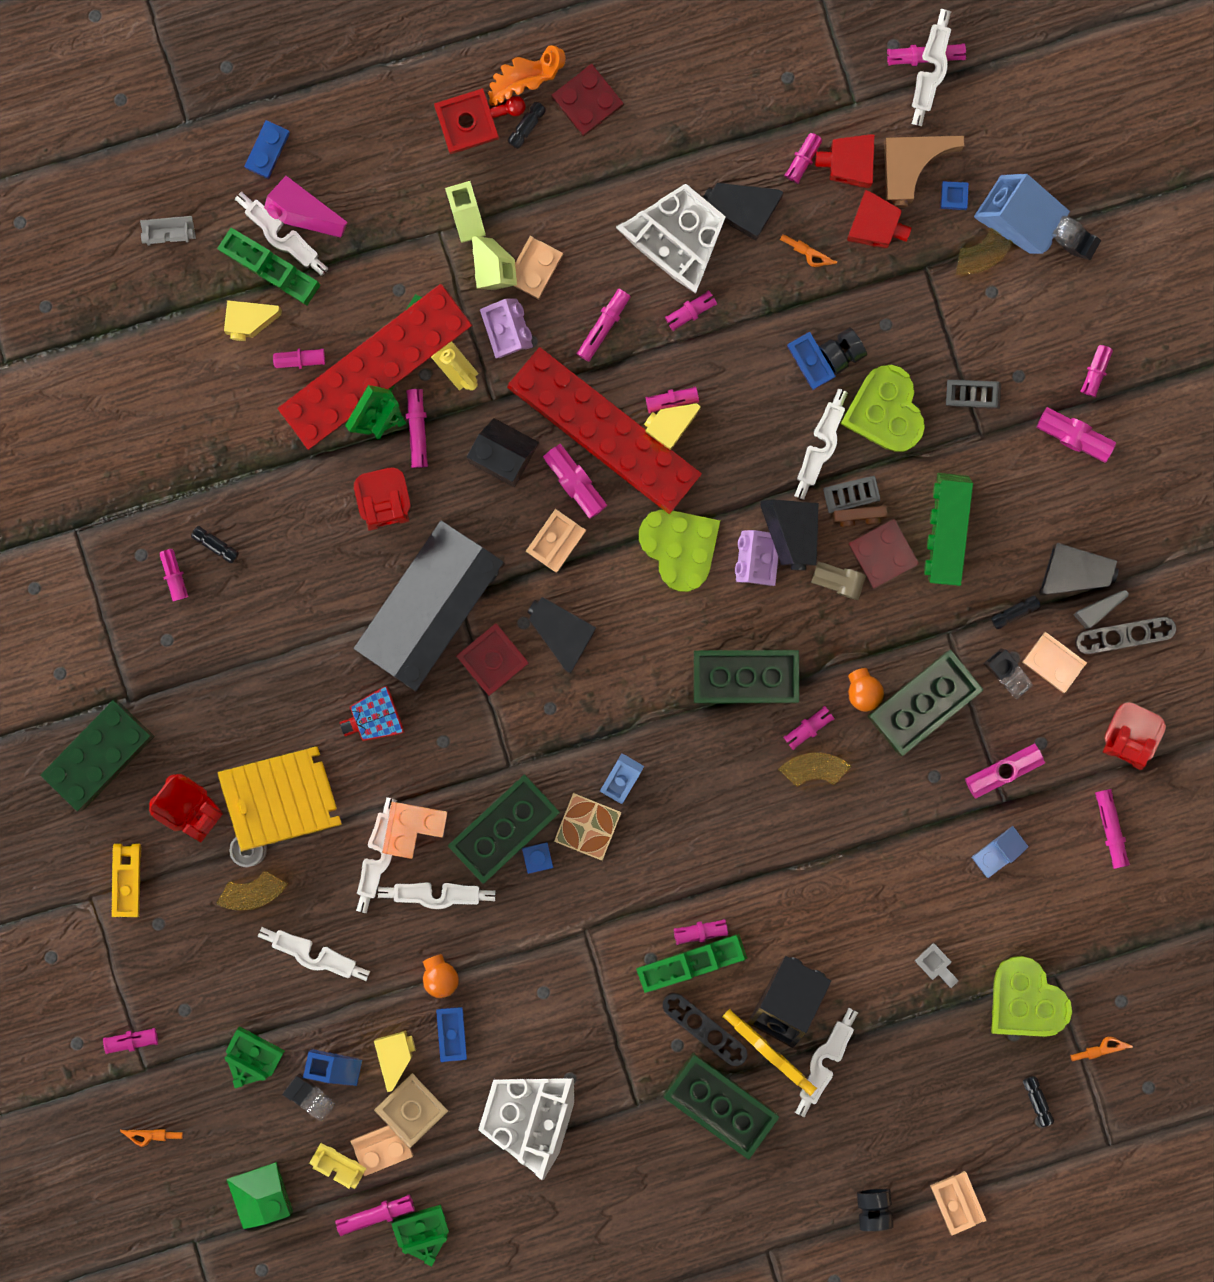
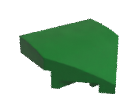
M368 385L345 426L349 432L368 435L373 433L379 439L385 430L393 426L395 427L396 424L398 427H401L406 423L401 415L399 403L392 392L385 388Z
M239 1026L226 1050L227 1055L225 1056V1061L228 1062L233 1076L234 1087L239 1088L255 1081H264L269 1076H272L285 1050Z
M441 1204L394 1218L391 1221L398 1246L402 1248V1253H408L417 1257L431 1267L443 1243L446 1242L449 1232Z

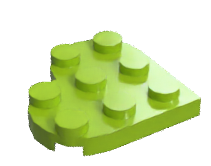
M894 365L880 366L873 369L865 378L841 425L887 450L906 452L914 447L922 438L925 427L920 410L911 403L914 390L910 375L901 367Z
M664 510L651 512L643 520L639 529V543L642 550L650 558L659 561V573L669 588L678 592H690L699 588L706 581L710 572L720 520L672 511L669 515Z
M1017 956L1002 961L994 978L991 1033L1045 1037L1056 1035L1059 1031H1062L1070 1022L1072 1015L1071 1001L1065 992L1057 986L1047 984L1046 973L1040 964L1031 958Z

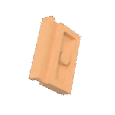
M530 236L515 262L517 285L514 286L539 300L563 253Z
M555 509L526 552L557 573L586 530Z
M1046 632L1042 634L1041 638L1022 661L1023 664L1062 693L1068 690L1080 671L1087 664V662Z
M388 1125L350 1141L359 1164L366 1168L364 1176L414 1156L411 1148Z
M965 1171L930 1185L951 1235L986 1221Z

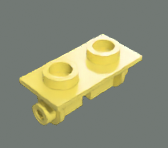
M452 341L431 356L459 391L463 387L470 391L476 389L478 386L476 376L479 373Z
M320 1143L309 1163L313 1166L312 1169L328 1177L332 1170L337 1172L333 1180L346 1186L348 1189L350 1187L354 1189L357 1187L366 1170L357 1161L347 1158L335 1149Z

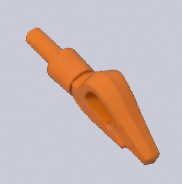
M784 234L780 238L783 242L795 247L793 250L803 255L805 254L807 263L812 267L838 263L809 247V245L801 240L797 242ZM812 257L821 258L822 263H814Z
M1106 1037L1099 1047L1086 1048L1085 1052L1070 1056L1072 1061L1084 1058L1091 1060L1101 1055L1125 1050V1048H1133V1046L1114 1037ZM1108 1041L1118 1043L1115 1047L1107 1046Z
M120 1129L121 1133L140 1147L148 1145L151 1140L183 1139V1132H166V1129L128 1131ZM138 1135L144 1137L145 1139L143 1142H139L135 1140L133 1137Z

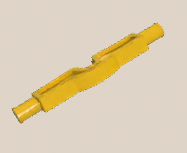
M731 1009L723 1015V1018L735 1027L734 1029L797 1086L799 1085L809 1096L816 1091L817 1087L807 1080L782 1054L772 1049L762 1036L734 1014Z

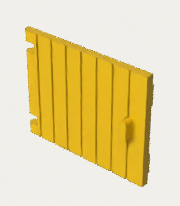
M318 747L218 772L221 788L241 852L342 824L339 816L330 818L329 812L336 810L337 807L323 762L313 763L312 757L320 755Z

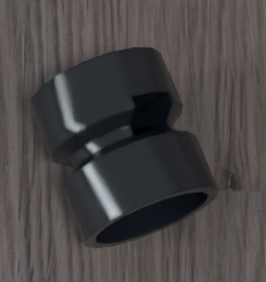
M851 327L838 334L836 341L830 339L819 346L836 375L847 369L849 362L856 363L868 355L860 338Z
M869 1189L858 1191V1208L862 1209V1213L859 1214L860 1230L882 1231L894 1228L893 1213L888 1210L892 1205L891 1190ZM880 1210V1214H872V1211Z

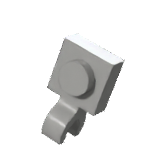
M934 943L914 960L932 980L939 975L950 988L958 982L956 977L946 968L952 962Z

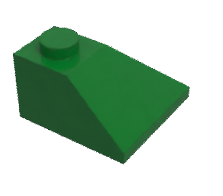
M277 1162L227 1179L243 1229L265 1225L292 1214L293 1209Z

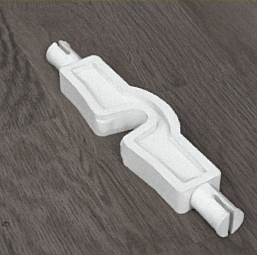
M941 9L937 25H932L922 58L925 61L934 63L936 68L932 73L920 71L917 75L916 89L912 102V107L916 109L911 124L922 126L925 111L931 110L936 87L945 77L947 71L945 52L951 32L947 25L951 11Z
M243 192L239 193L240 197L237 196L235 201L246 209V216L263 230L266 239L274 248L290 253L305 268L311 266L320 276L325 274L322 270L327 272L328 267L317 259V252L296 231L292 230L284 238L277 237V233L284 223L279 219L272 218L267 210L264 209V205L258 200L253 202Z
M837 389L833 403H828L814 431L815 437L825 441V448L820 449L809 446L806 450L803 465L797 478L800 483L794 495L798 498L803 489L800 496L802 500L805 499L809 486H814L823 463L829 460L836 448V430L845 411L842 405L848 392L844 391L839 400L842 389Z
M387 797L383 813H378L375 827L368 842L369 848L381 852V859L366 858L362 865L361 879L357 894L361 896L356 911L361 912L364 902L362 913H367L370 898L376 896L381 874L387 869L392 855L382 853L390 813L389 805L391 798Z
M428 882L395 884L394 888L378 887V892H388L378 893V898H394L395 902L420 903L431 909H443L452 904H478L479 901H495V897L485 896L495 895V890H479L478 886L444 883L442 895L439 899L433 898L432 885Z
M263 927L260 930L263 933L258 934V937L272 942L273 948L295 956L296 960L308 969H326L346 978H350L352 975L364 981H367V976L370 974V971L355 966L356 961L328 947H323L318 958L312 959L309 955L312 941L309 939L294 936L282 930H278L275 933Z
M848 1008L842 1022H836L827 1042L821 1045L812 1056L810 1062L811 1073L807 1080L817 1089L811 1096L803 1089L801 1090L800 1097L802 1100L795 1113L800 1114L802 1117H805L811 1103H817L833 1076V1072L822 1065V1060L830 1058L839 1062L843 1057L847 1043L854 1031L851 1025L858 1012L853 1011L851 1008Z

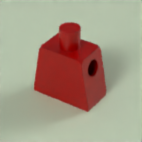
M875 135L833 139L831 152L816 151L815 167H830V180L871 188L873 183Z
M865 190L847 241L888 248L892 237L907 242L912 227L898 223L902 210Z

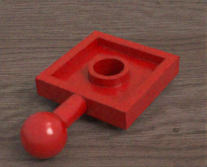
M483 88L434 103L450 154L498 140L499 137L493 118L506 114L520 116L526 108L523 98L512 96L510 99H507L505 104L489 109ZM464 115H470L474 119L473 125L469 128H464L459 124L460 118Z

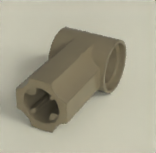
M818 562L811 583L837 591L836 593L841 596L859 600L866 575L846 568L843 570L823 562Z

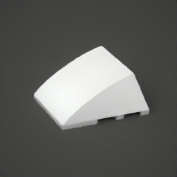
M684 184L616 228L638 250L673 279L696 294L726 216L687 184Z
M574 1078L493 1080L479 1131L503 1150L508 1151L522 1165L527 1166L536 1173L537 1177L544 1180L560 1153L574 1106Z

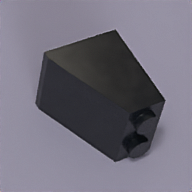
M493 418L479 433L467 455L469 464L515 488L539 442Z
M785 956L774 972L748 1024L794 1048L807 1033L831 980L826 978V975L821 971L811 970L804 966L799 959Z

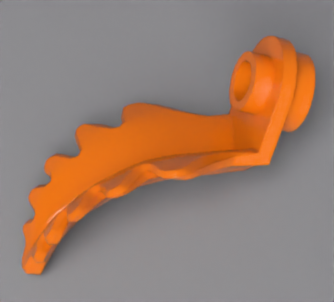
M551 45L546 48L541 59L538 61L515 57L512 60L514 66L502 65L503 75L494 74L493 78L496 80V83H490L492 91L488 92L490 97L489 105L496 106L499 102H504L505 97L510 99L514 91L519 95L523 93L525 87L534 90L538 89L544 81L553 80L558 70L563 68L565 64L564 51L557 46Z

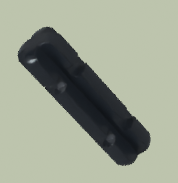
M533 103L530 107V112L525 114L515 128L516 132H513L508 138V143L514 148L518 149L521 147L524 137H528L538 123V118H541L546 112V108L541 103Z
M197 526L193 530L191 537L199 543L202 542V545L217 555H222L223 559L229 563H233L238 557V551L232 547L228 548L226 543L211 533L207 534V531L202 527Z
M1031 596L1024 603L1020 602L1003 611V614L999 613L993 616L991 621L996 629H1001L1008 622L1010 624L1029 614V611L1033 612L1041 607L1040 602L1036 596Z
M1031 1076L1024 1079L1023 1084L1025 1089L1029 1091L1028 1096L1035 1113L1038 1114L1037 1119L1040 1125L1046 1127L1053 1124L1054 1119L1052 1114L1048 1112L1049 1107L1042 1089H1039L1040 1085L1037 1078Z

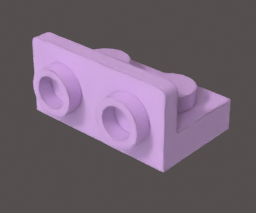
M504 299L480 309L495 358H502L521 349L533 347L531 342L532 334L529 328L526 327L523 318L524 310L517 299Z
M756 530L742 531L738 540L739 556L735 566L736 582L775 586L778 555L770 533Z

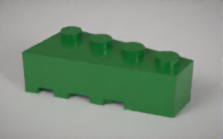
M937 473V483H934L933 488L935 505L934 509H931L930 524H933L932 534L928 535L927 540L930 560H925L924 575H928L930 583L961 586L973 482L967 475Z

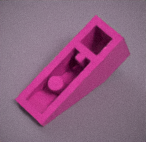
M287 176L280 181L266 198L264 209L267 210L272 218L279 219L284 224L337 237H342L345 232L347 221Z

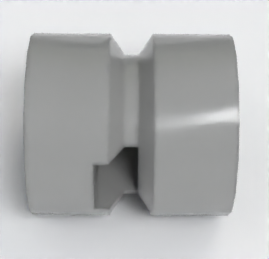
M235 837L230 844L229 852L234 863L242 867H251L258 865L264 860L267 855V845L241 852L237 837Z

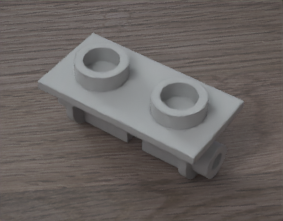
M192 216L140 220L142 244L147 243L150 246L154 243H165V241L189 242L190 239H196Z

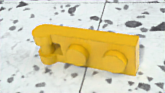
M114 843L112 917H139L141 844L123 846L122 844ZM122 857H131V864H122Z

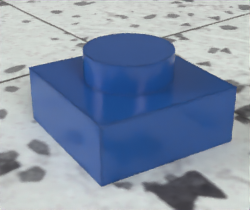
M943 181L940 209L967 210L969 183Z
M548 842L522 848L528 874L553 868Z

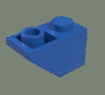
M311 1049L308 1052L303 1078L326 1083L357 1086L362 1059Z

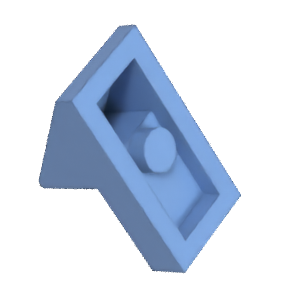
M621 754L600 792L623 804L644 766Z
M1012 826L971 858L986 878H989L1006 864L1012 863L1028 848V845Z

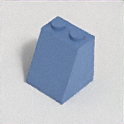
M1028 174L1001 175L974 217L1029 254H1043L1052 245V239L1057 231L1065 225L1066 217L1070 211Z

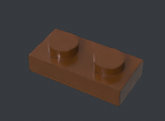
M886 506L834 511L832 513L833 523H840V527L855 526V521L863 520L866 521V525L879 524L881 519L887 517Z

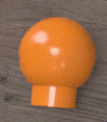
M861 668L848 675L851 682L848 690L850 703L856 709L865 712L878 708L884 699V689L881 683L876 678L870 676L867 668Z
M442 954L424 960L423 964L426 971L423 975V985L427 993L436 998H445L453 994L459 983L458 973L449 963H445Z

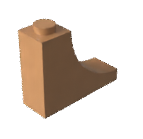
M964 136L886 138L884 142L886 201L897 208L908 207V204H911L914 200L915 185L923 169L942 155L962 151Z

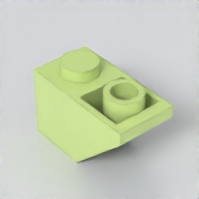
M468 181L445 188L461 243L470 241L475 236H486L471 182Z
M472 237L477 288L497 290L517 285L515 259L493 238Z

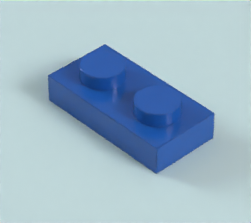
M265 120L244 166L245 169L269 179L290 131Z
M810 332L787 344L788 349L812 390L836 377Z
M463 1007L436 1009L440 1061L467 1060Z

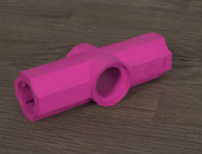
M1048 407L1043 412L1036 428L1059 439L1066 447L1078 452L1083 451L1104 463L1107 462L1116 444L1113 440L1093 431L1092 427L1075 418L1070 419Z
M561 444L543 456L545 462L559 478L558 481L571 498L575 499L589 519L607 507L603 498L591 485L592 481L579 464L576 465Z
M1034 743L965 778V781L976 799L1045 764V761ZM1002 764H1007L1011 768L1010 776L1005 779L999 775V767Z

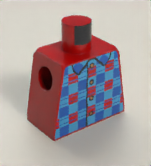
M388 686L380 688L351 705L350 710L353 717L340 722L345 737L359 732L362 741L405 733Z

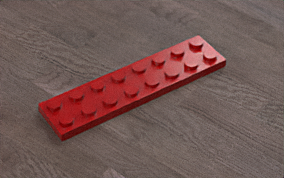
M439 284L277 409L305 447L310 450L348 421L368 385L389 390L473 325L444 285Z
M541 347L535 351L507 386L509 390L669 515L702 475V473L674 451L669 450L648 435L642 426Z

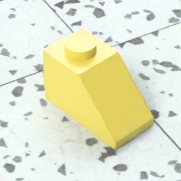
M227 300L224 332L230 335L232 340L246 341V337L253 338L281 316L282 310L279 306Z
M696 403L660 409L657 415L652 412L644 424L647 427L645 432L671 450L697 415L701 406Z
M406 1031L377 1038L374 1041L387 1092L393 1091L413 1056L412 1052L416 1051L413 1037L407 1036Z

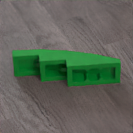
M233 228L229 229L217 248L223 254L308 306L321 285L295 266Z
M736 934L638 967L636 970L644 993L746 960L747 955L740 935Z

